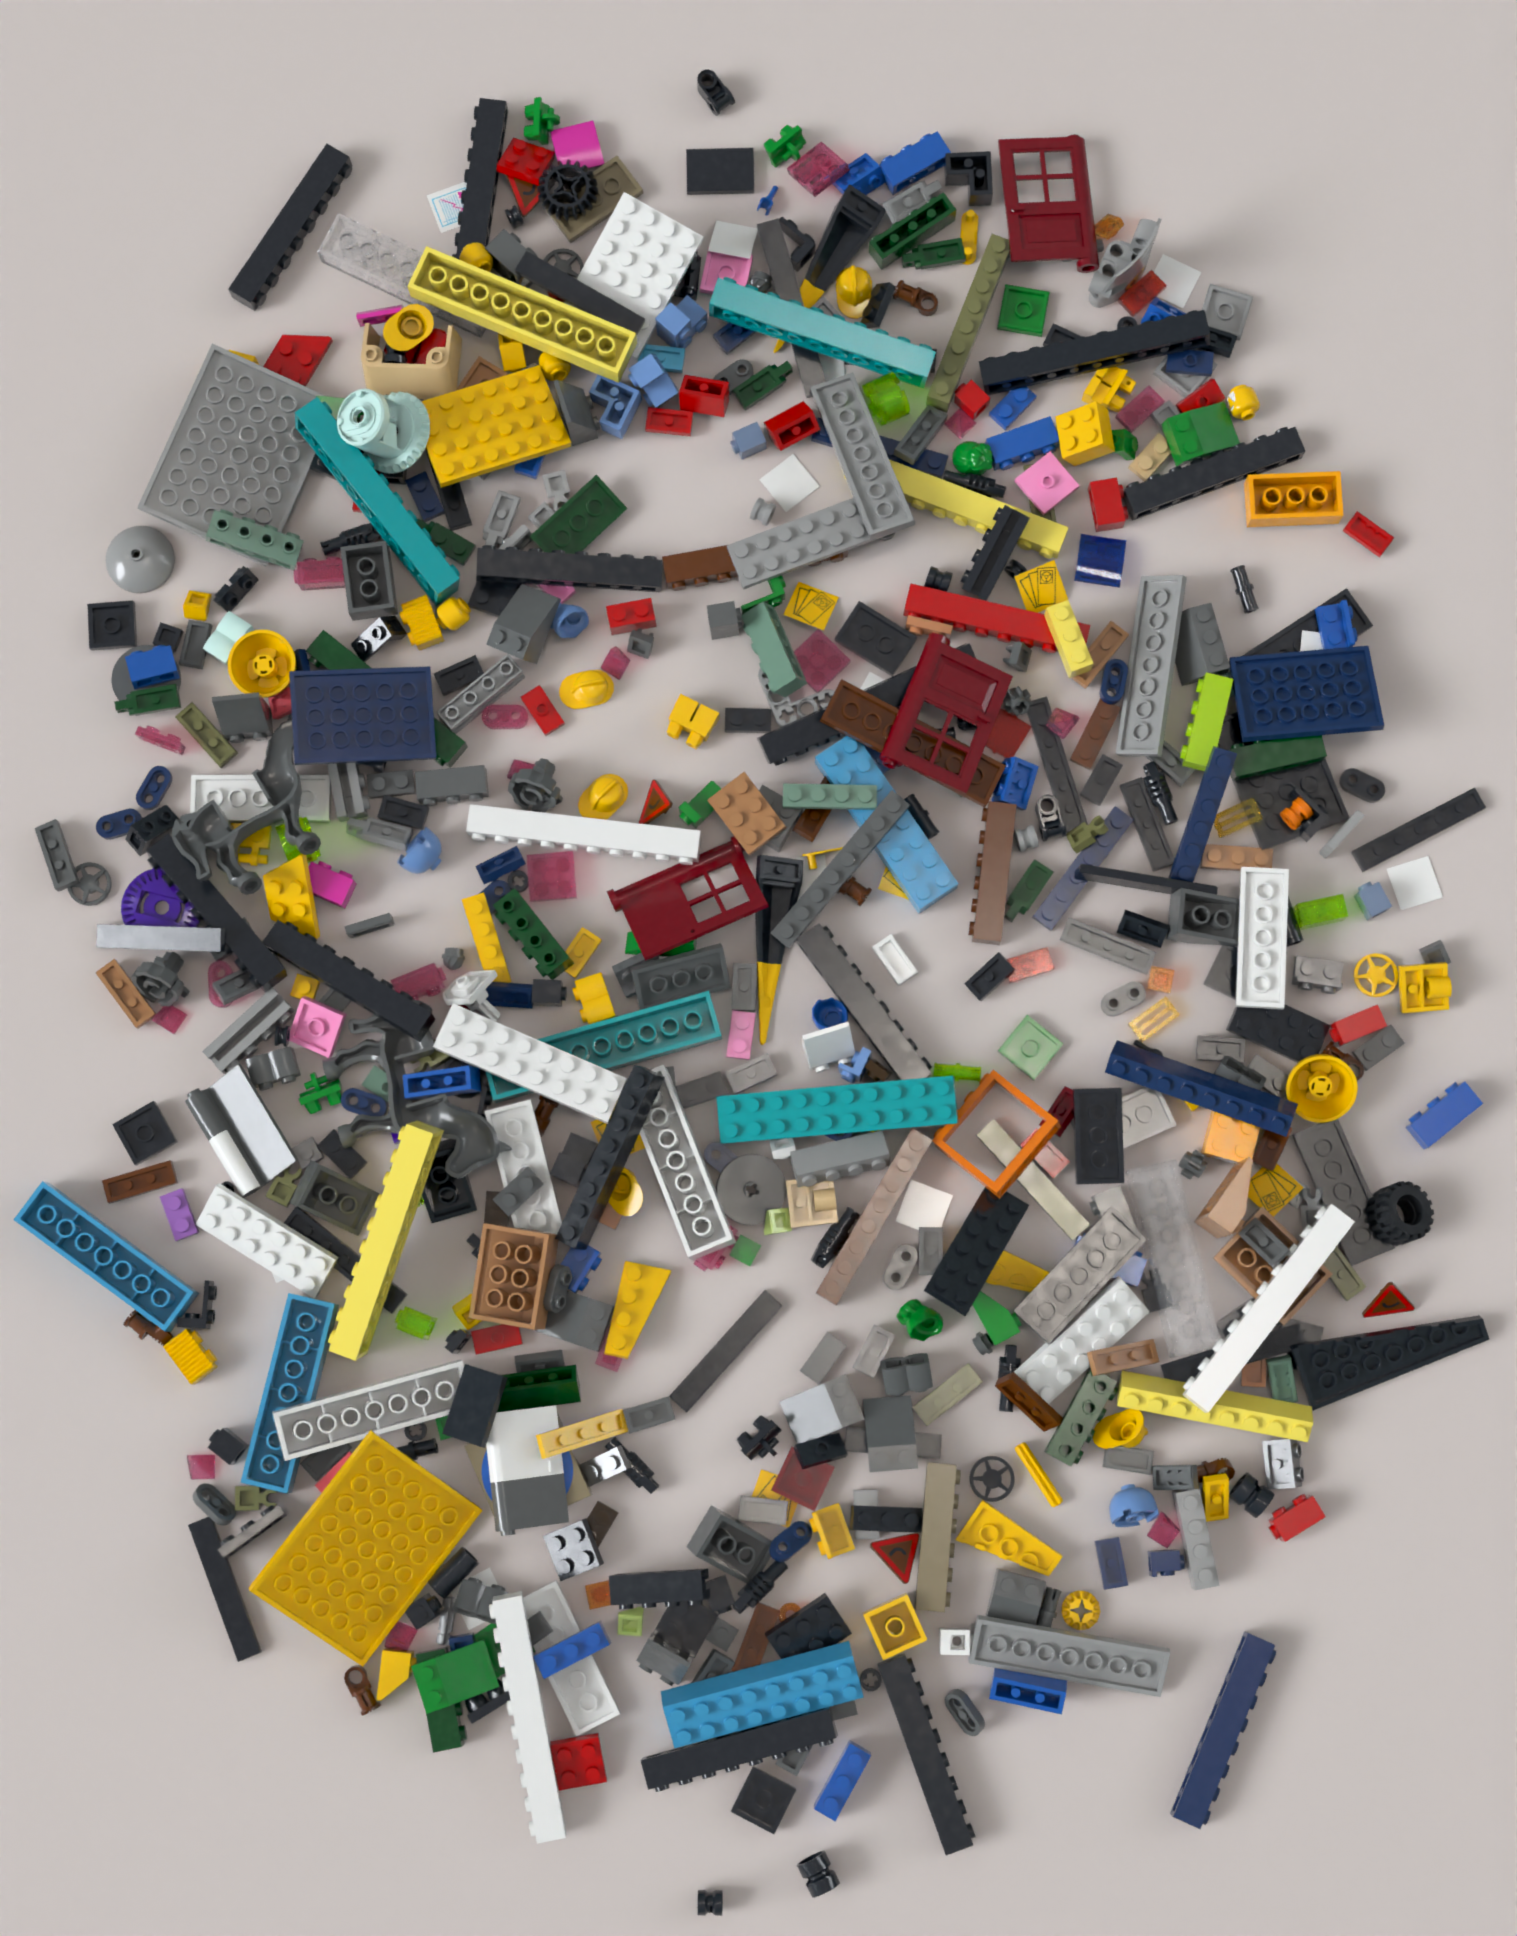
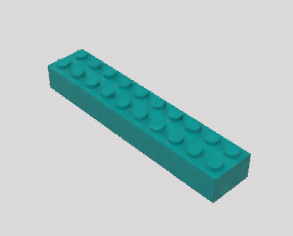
M728 277L717 279L709 302V316L924 389L936 354L930 346L912 344L905 337L899 336L894 338L888 336V332L881 329H876V331L868 329L865 324L860 322H854V324L847 322L840 315L833 314L830 316L824 314L823 310L816 307H811L810 309L803 307L796 300L790 299L786 301L780 299L779 295L772 292H767V294L759 292V289L752 285H745L744 287L736 284L735 280Z
M316 397L295 412V428L381 535L383 540L387 542L388 546L435 606L439 605L458 591L460 581L458 569L453 564H448L444 559L446 555L439 546L435 547L430 541L432 538L425 528L421 529L414 513L411 510L407 511L402 505L403 500L397 492L393 493L389 489V483L383 474L378 475L374 470L375 465L370 457H364L359 448L346 443L341 438L337 428V420L331 415V408L325 401L321 402Z
M706 991L537 1040L612 1071L722 1039L710 993ZM486 1072L495 1103L534 1093Z
M954 1076L716 1096L720 1144L959 1123Z

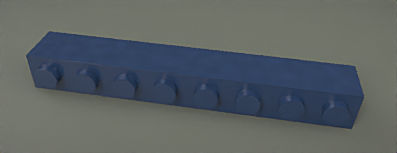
M1118 1040L1112 1049L1105 1073L1285 1137H1287L1298 1106L1295 1102Z
M1244 1631L1170 1814L1172 1817L1198 1829H1201L1202 1824H1207L1211 1811L1208 1810L1212 1801L1215 1802L1220 1793L1219 1782L1221 1778L1225 1779L1229 1771L1230 1765L1227 1763L1230 1755L1234 1756L1238 1749L1239 1742L1237 1738L1239 1733H1243L1247 1727L1248 1719L1246 1716L1249 1709L1253 1710L1258 1699V1696L1255 1695L1259 1686H1263L1266 1680L1267 1673H1265V1669L1268 1663L1272 1664L1275 1658L1276 1650H1274V1644Z

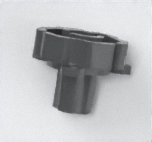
M540 758L539 761L535 762L533 769H520L518 773H514L508 787L514 802L523 809H528L531 804L533 805L532 811L543 813L562 802L561 790L555 787L556 781L552 779L555 765L549 762L548 759Z
M166 952L163 958L156 956L154 962H143L131 977L133 985L138 988L142 996L153 1003L160 999L158 1003L161 1006H172L180 996L185 998L190 992L178 978L177 974L183 966L184 960L175 952Z

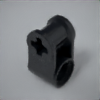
M705 69L698 74V92L714 115L718 116L720 111L729 104H735L732 93L724 86L714 71ZM705 81H710L713 84L710 86H704L702 83Z
M1050 794L1041 796L1036 803L1035 811L1043 842L1047 841L1048 838L1059 835L1065 837L1067 835L1066 827L1057 799ZM1041 802H1050L1053 808L1052 811L1046 812L1042 810Z

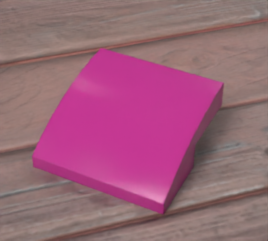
M593 120L550 132L557 161L560 160L563 165L566 164L568 159L571 161V165L578 161L580 162V167L586 165L588 169L604 164Z
M397 305L357 312V321L360 327L365 326V323H370L371 325L386 323L389 318L403 309L404 306Z

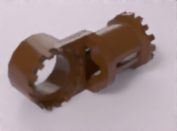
M904 280L898 282L896 286L898 289L895 288L893 299L897 300L899 298L910 303V306L918 309L924 316L935 314L938 308L936 295L920 287L914 288L904 283ZM928 299L933 301L934 306L931 309H925L921 303Z
M852 876L840 888L837 894H847L858 902L857 905L861 906L872 889L865 888Z
M1330 1041L1321 1054L1333 1055L1343 1060L1348 1066H1356L1359 1070V1075L1356 1077L1357 1081L1362 1078L1364 1068L1361 1062L1350 1054L1343 1053L1334 1046V1042Z
M540 1095V1102L534 1112L542 1137L551 1121L550 1116L554 1108L559 1106V1103Z
M136 1310L129 1314L131 1317L128 1316L123 1324L125 1327L129 1326L138 1333V1337L141 1340L149 1334L152 1338H155V1341L158 1339V1343L161 1342L163 1346L173 1337L170 1332H166L153 1322L148 1321Z
M1218 1458L1209 1463L1203 1461L1201 1465L1197 1466L1198 1483L1203 1482V1476L1219 1474L1218 1471L1223 1468H1227L1224 1473L1227 1474L1230 1481L1235 1475V1470L1226 1458H1221V1460Z
M360 1665L351 1666L346 1671L344 1680L352 1697L356 1698L362 1709L360 1713L363 1716L368 1714L369 1711L372 1712V1710L377 1709L381 1704L376 1701L371 1691L372 1686L367 1678L365 1668ZM353 1670H358L362 1674V1681L358 1684L350 1681L349 1674Z

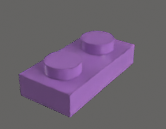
M183 1188L160 1196L175 1241H180L199 1233Z

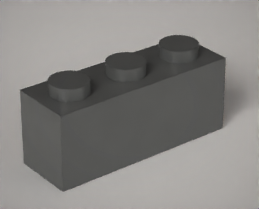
M484 765L415 772L417 800L420 804L423 803L424 806H435L437 802L446 801L447 804H457L462 799L478 802L482 801L483 797H489L487 770Z

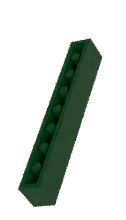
M324 630L306 650L310 657L308 661L318 669L321 666L326 670L371 668ZM434 718L436 759L434 761L442 767L446 764L451 768L468 746L464 740Z

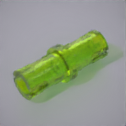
M934 1063L933 1077L954 1076L955 1082H959V1080L980 1082L981 1067L961 1066V1063H956V1065Z

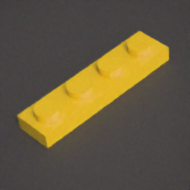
M485 893L461 899L483 970L496 971L498 976L492 982H512Z
M616 1409L538 1434L536 1438L541 1457L545 1459L626 1433L628 1428L623 1409Z

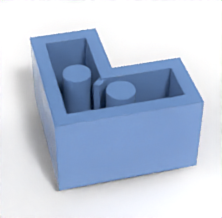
M688 295L677 306L670 302L655 318L657 335L670 347L685 349L691 343L692 337L696 332H702L707 326V312Z
M651 353L628 368L631 372L628 377L635 387L640 386V388L644 389L646 393L643 394V397L649 406L654 405L655 408H658L679 394L678 388L656 354Z
M597 375L589 394L592 402L606 408L599 421L601 429L623 439L642 401L641 393L639 390L622 382L617 383Z

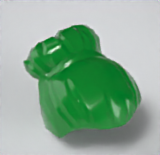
M974 441L960 443L952 454L954 467L962 474L969 472L981 476L987 470L992 469L993 455L991 447L988 444Z
M918 1299L907 1301L900 1308L896 1316L902 1325H906L910 1338L919 1341H925L929 1337L939 1334L943 1328L942 1316L934 1309L922 1305Z

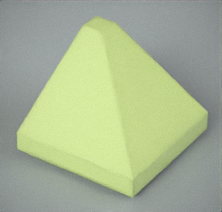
M789 1208L766 1211L764 1235L792 1231Z
M637 1607L618 1613V1635L642 1636L644 1608Z

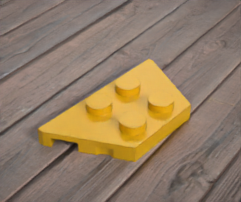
M301 853L263 875L271 920L275 922L279 920L284 924L288 921L298 928L297 932L303 935L308 933L318 939L320 931L307 856Z

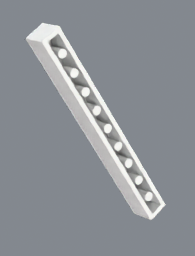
M470 804L466 828L468 835L477 841H485L486 838L495 839V842L508 844L509 841H517L518 845L531 846L532 843L541 844L540 847L546 849H554L555 846L564 847V850L577 852V849H587L586 852L590 854H600L601 851L610 852L609 855L615 857H623V854L633 855V858L645 860L646 857H656V861L669 862L670 859L679 860V863L684 865H692L693 862H699L702 839L700 830Z
M1333 1204L1328 1205L1326 1208L1322 1206L1314 1216L1317 1219L1312 1226L1308 1224L1299 1235L1302 1237L1298 1245L1293 1243L1289 1248L1291 1252L1287 1255L1288 1258L1283 1264L1279 1263L1271 1271L1273 1275L1268 1283L1264 1281L1257 1289L1258 1297L1254 1302L1251 1300L1247 1302L1241 1310L1244 1313L1239 1321L1235 1319L1227 1328V1331L1230 1332L1224 1340L1220 1338L1212 1349L1215 1352L1211 1358L1205 1357L1198 1366L1200 1372L1195 1378L1191 1376L1183 1385L1185 1391L1182 1395L1203 1412L1208 1413L1355 1223V1221Z
M519 1591L493 1596V1604H489L491 1619H496L497 1628L493 1629L495 1643H500L502 1651L498 1653L500 1667H504L506 1676L502 1677L504 1691H509L510 1700L507 1701L509 1716L513 1715L515 1722L514 1725H511L513 1740L518 1739L519 1749H515L517 1763L523 1765L524 1773H520L522 1788H527L528 1797L524 1798L526 1812H531L533 1821L529 1822L531 1837L536 1836L537 1844L566 1838V1827L537 1669L533 1658L534 1653L523 1593Z

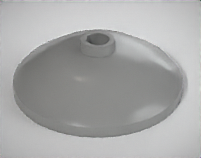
M134 526L123 530L111 541L106 553V567L110 577L119 587L132 593H147L162 586L170 577L175 563L174 550L169 540L160 531L148 526ZM135 552H140L138 558H133Z

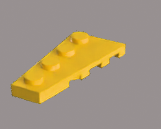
M1004 1250L987 1278L986 1283L1031 1292L1049 1271Z
M625 1261L605 1347V1355L624 1359L629 1358L657 1299H659L666 1281L671 1275V1270Z
M983 1499L955 1538L958 1542L969 1544L976 1549L987 1551L1048 1577L1063 1557L1062 1554Z

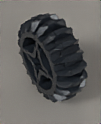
M569 159L563 165L559 160L557 167L551 164L550 171L544 170V177L539 178L540 185L537 187V191L540 193L538 199L540 202H543L542 208L544 210L548 209L550 216L556 213V219L559 220L564 216L567 222L569 216H573L577 221V214L585 217V209L592 211L593 206L591 203L597 202L595 195H598L599 191L596 187L598 185L597 180L593 178L594 173L588 171L586 165L580 167V162L578 161L571 165ZM557 181L558 187L554 190V193L550 195V190L553 184ZM586 186L584 195L578 199L577 194L581 191L582 187Z

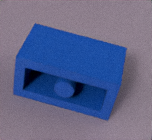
M158 645L152 650L145 652L134 651L129 656H125L131 682L135 690L180 678L170 645Z

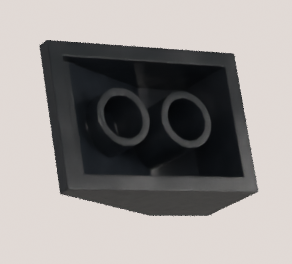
M454 1139L440 1141L422 1193L431 1223L477 1210L468 1174L463 1178L457 1179L445 1171L446 1161L455 1148L456 1140Z

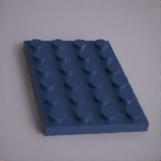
M1369 646L1229 658L1243 742L1378 731L1384 728Z
M430 666L289 671L295 765L436 759Z

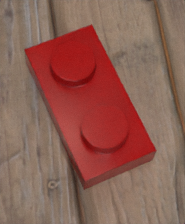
M648 407L645 431L691 437L693 412Z

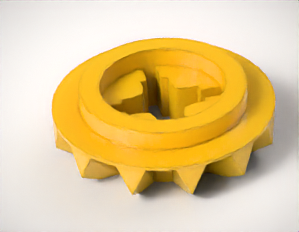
M1074 1591L1064 1599L1061 1613L1064 1621L1071 1628L1086 1630L1098 1622L1100 1606L1097 1599L1091 1593ZM1082 1600L1084 1608L1091 1610V1612L1084 1613L1080 1621L1078 1613L1071 1611V1609L1079 1608Z

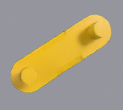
M971 209L963 213L961 218L960 238H962L966 261L963 262L965 265H970L976 260L978 215Z
M843 847L802 854V857L807 856L809 870L816 869L815 854L837 851Z

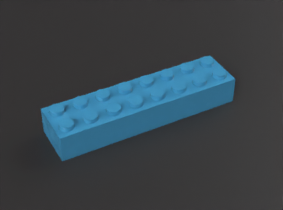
M849 736L844 737L815 756V764L823 776L827 777L830 784L877 785V807L891 790L894 791L863 744ZM907 809L874 850L919 914L957 889L959 883ZM848 810L859 828L874 811Z
M42 1181L14 1218V1221L166 1332L173 1330L177 1324L178 1317H182L199 1294L191 1286L50 1183Z
M288 1293L240 1483L287 1494L292 1493L301 1457L287 1461L284 1460L272 1412L316 1399L330 1344L328 1340L334 1328L339 1308L338 1304Z
M849 1641L661 1691L662 1706L674 1748L864 1698Z

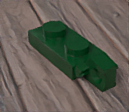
M962 238L917 245V248L912 249V253L902 254L903 268L915 266L916 270L963 263L966 261Z
M788 361L778 367L775 364L772 366L768 365L734 388L732 392L746 411L783 386L786 382L785 378L793 372V367Z
M417 519L416 523L421 529L425 528L432 538L430 541L435 547L439 546L447 557L465 566L476 548L475 544L437 522L431 521L427 524Z
M177 684L130 692L131 694L126 695V700L114 701L115 709L118 713L129 712L130 716L181 708Z
M1034 859L1010 894L1009 900L1006 903L1010 908L1004 918L1012 922L1018 913L1024 915L1054 872Z

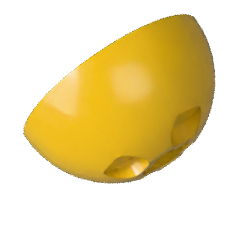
M255 630L243 635L233 645L228 657V672L233 684L245 694L259 692L262 698L273 697L284 691L290 684L289 671H296V657L293 648L283 636L270 630Z
M1315 1054L1299 1061L1291 1070L1286 1083L1287 1099L1298 1104L1295 1113L1303 1119L1317 1123L1330 1122L1347 1113L1354 1104L1358 1091L1357 1079L1352 1069L1343 1060L1328 1054Z

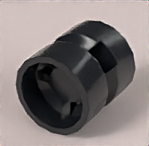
M1246 1472L1230 1491L1229 1498L1238 1505L1244 1504V1510L1254 1518H1257L1267 1508L1275 1494L1264 1485L1258 1486V1480Z
M824 1850L812 1854L797 1864L802 1878L808 1879L806 1886L812 1898L823 1895L840 1884L835 1871L829 1870L831 1863Z

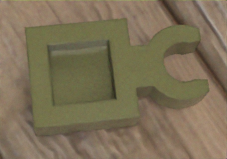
M1100 815L1093 818L1089 825L1083 822L1067 833L1068 841L1076 854L1096 842L1095 836L1105 834L1109 830Z
M435 1049L431 1055L411 1061L410 1063L414 1064L420 1061V1066L414 1070L415 1073L425 1072L428 1065L435 1069L453 1057Z
M292 1165L283 1171V1178L275 1177L265 1196L286 1208L290 1205L289 1202L297 1188V1185L293 1183L303 1173V1170L299 1168L296 1174H289Z
M235 1486V1511L261 1510V1503L267 1507L271 1505L275 1507L277 1502H270L268 1495L270 1493H278V1491L267 1489L264 1493H261V1487Z

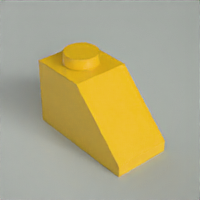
M498 333L504 371L516 372L525 368L526 359L523 343Z
M389 1648L382 1650L376 1700H383L412 1676L411 1666L417 1663V1659L414 1658V1651Z

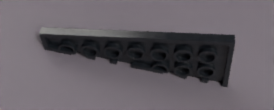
M1478 1315L1293 1344L1290 1346L1309 1406H1312L1314 1411L1489 1340L1483 1318Z

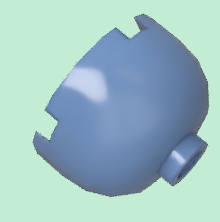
M425 827L424 831L421 830L408 844L406 856L401 854L397 863L405 870L415 874L424 873L428 869L435 870L441 862L439 856L442 852L439 838L429 828Z
M1134 1484L1122 1486L1121 1491L1117 1492L1110 1501V1518L1112 1525L1115 1523V1527L1140 1525L1138 1521L1146 1518L1148 1523L1159 1516L1158 1507L1153 1495L1144 1488L1135 1487Z

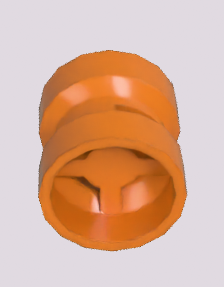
M1299 797L1292 802L1290 808H1285L1280 812L1281 818L1293 830L1300 827L1304 819L1308 820L1313 815L1310 806Z

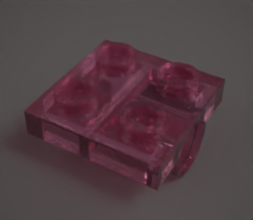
M822 141L787 168L789 175L814 197L850 170L848 164Z

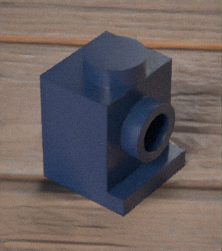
M1177 1549L1147 1551L1149 1576L1157 1577V1572H1160V1576L1175 1575V1571L1185 1569L1184 1555H1180V1551Z

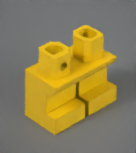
M1118 367L1097 370L1083 393L1082 401L1088 404L1096 401L1105 408L1120 413L1126 400L1116 394L1121 390L1130 395L1135 388L1136 382L1127 376L1128 370L1126 369L1121 370Z
M680 694L669 716L670 724L667 729V735L678 740L684 730L690 733L686 744L697 750L703 740L707 742L712 729L720 719V714L703 704L699 706V702Z

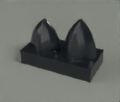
M497 1679L499 1687L487 1691L489 1701H487L483 1694L465 1700V1705L469 1712L467 1716L472 1724L510 1700L509 1691H504L501 1680Z

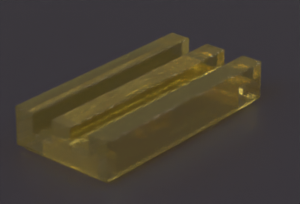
M1250 798L1218 813L1214 821V827L1218 831L1219 838H1223L1262 820L1263 817L1255 799ZM1252 805V808L1219 822V819ZM1255 812V817L1223 831L1222 827Z
M1165 996L1129 1022L1128 1026L1132 1028L1134 1034L1138 1036L1142 1043L1180 1014ZM1164 1003L1167 1007L1142 1026L1138 1028L1135 1025ZM1169 1011L1173 1013L1145 1035L1141 1033Z

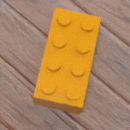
M1340 471L1248 475L1244 482L1247 527L1339 524L1343 517Z

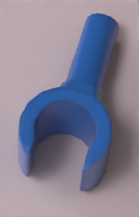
M773 186L767 197L760 199L757 211L760 208H765L767 210L765 215H769L773 206V197L778 190L777 186Z

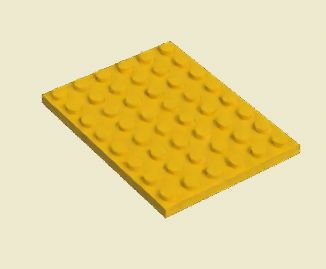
M370 1430L248 1589L363 1667L483 1510Z

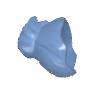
M560 603L551 629H554L561 638H576L588 626V614L579 606Z

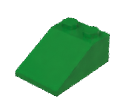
M1225 401L1172 416L1161 424L1176 466H1182L1195 459L1210 456L1220 450L1230 449L1240 443Z
M980 1291L972 1305L994 1345L1020 1332L1018 1327L1022 1326L1016 1313L1010 1314L1009 1310Z
M484 1639L411 1666L426 1714L499 1687Z

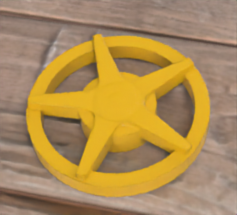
M1373 953L1364 956L1358 961L1354 968L1353 978L1357 988L1363 994L1370 997H1382L1389 994L1395 988L1398 982V970L1395 963L1389 957ZM1371 958H1381L1388 963L1382 967L1375 966ZM1367 959L1369 969L1366 974L1358 975L1360 965ZM1389 965L1394 973L1393 982L1386 977L1385 970ZM1359 979H1367L1372 984L1371 992L1361 986ZM1382 982L1391 985L1387 991L1375 993L1377 985Z

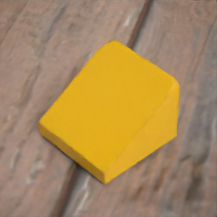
M189 590L183 604L184 617L206 621L212 594Z
M469 1294L452 1306L455 1315L467 1331L482 1321L469 1318L472 1294Z

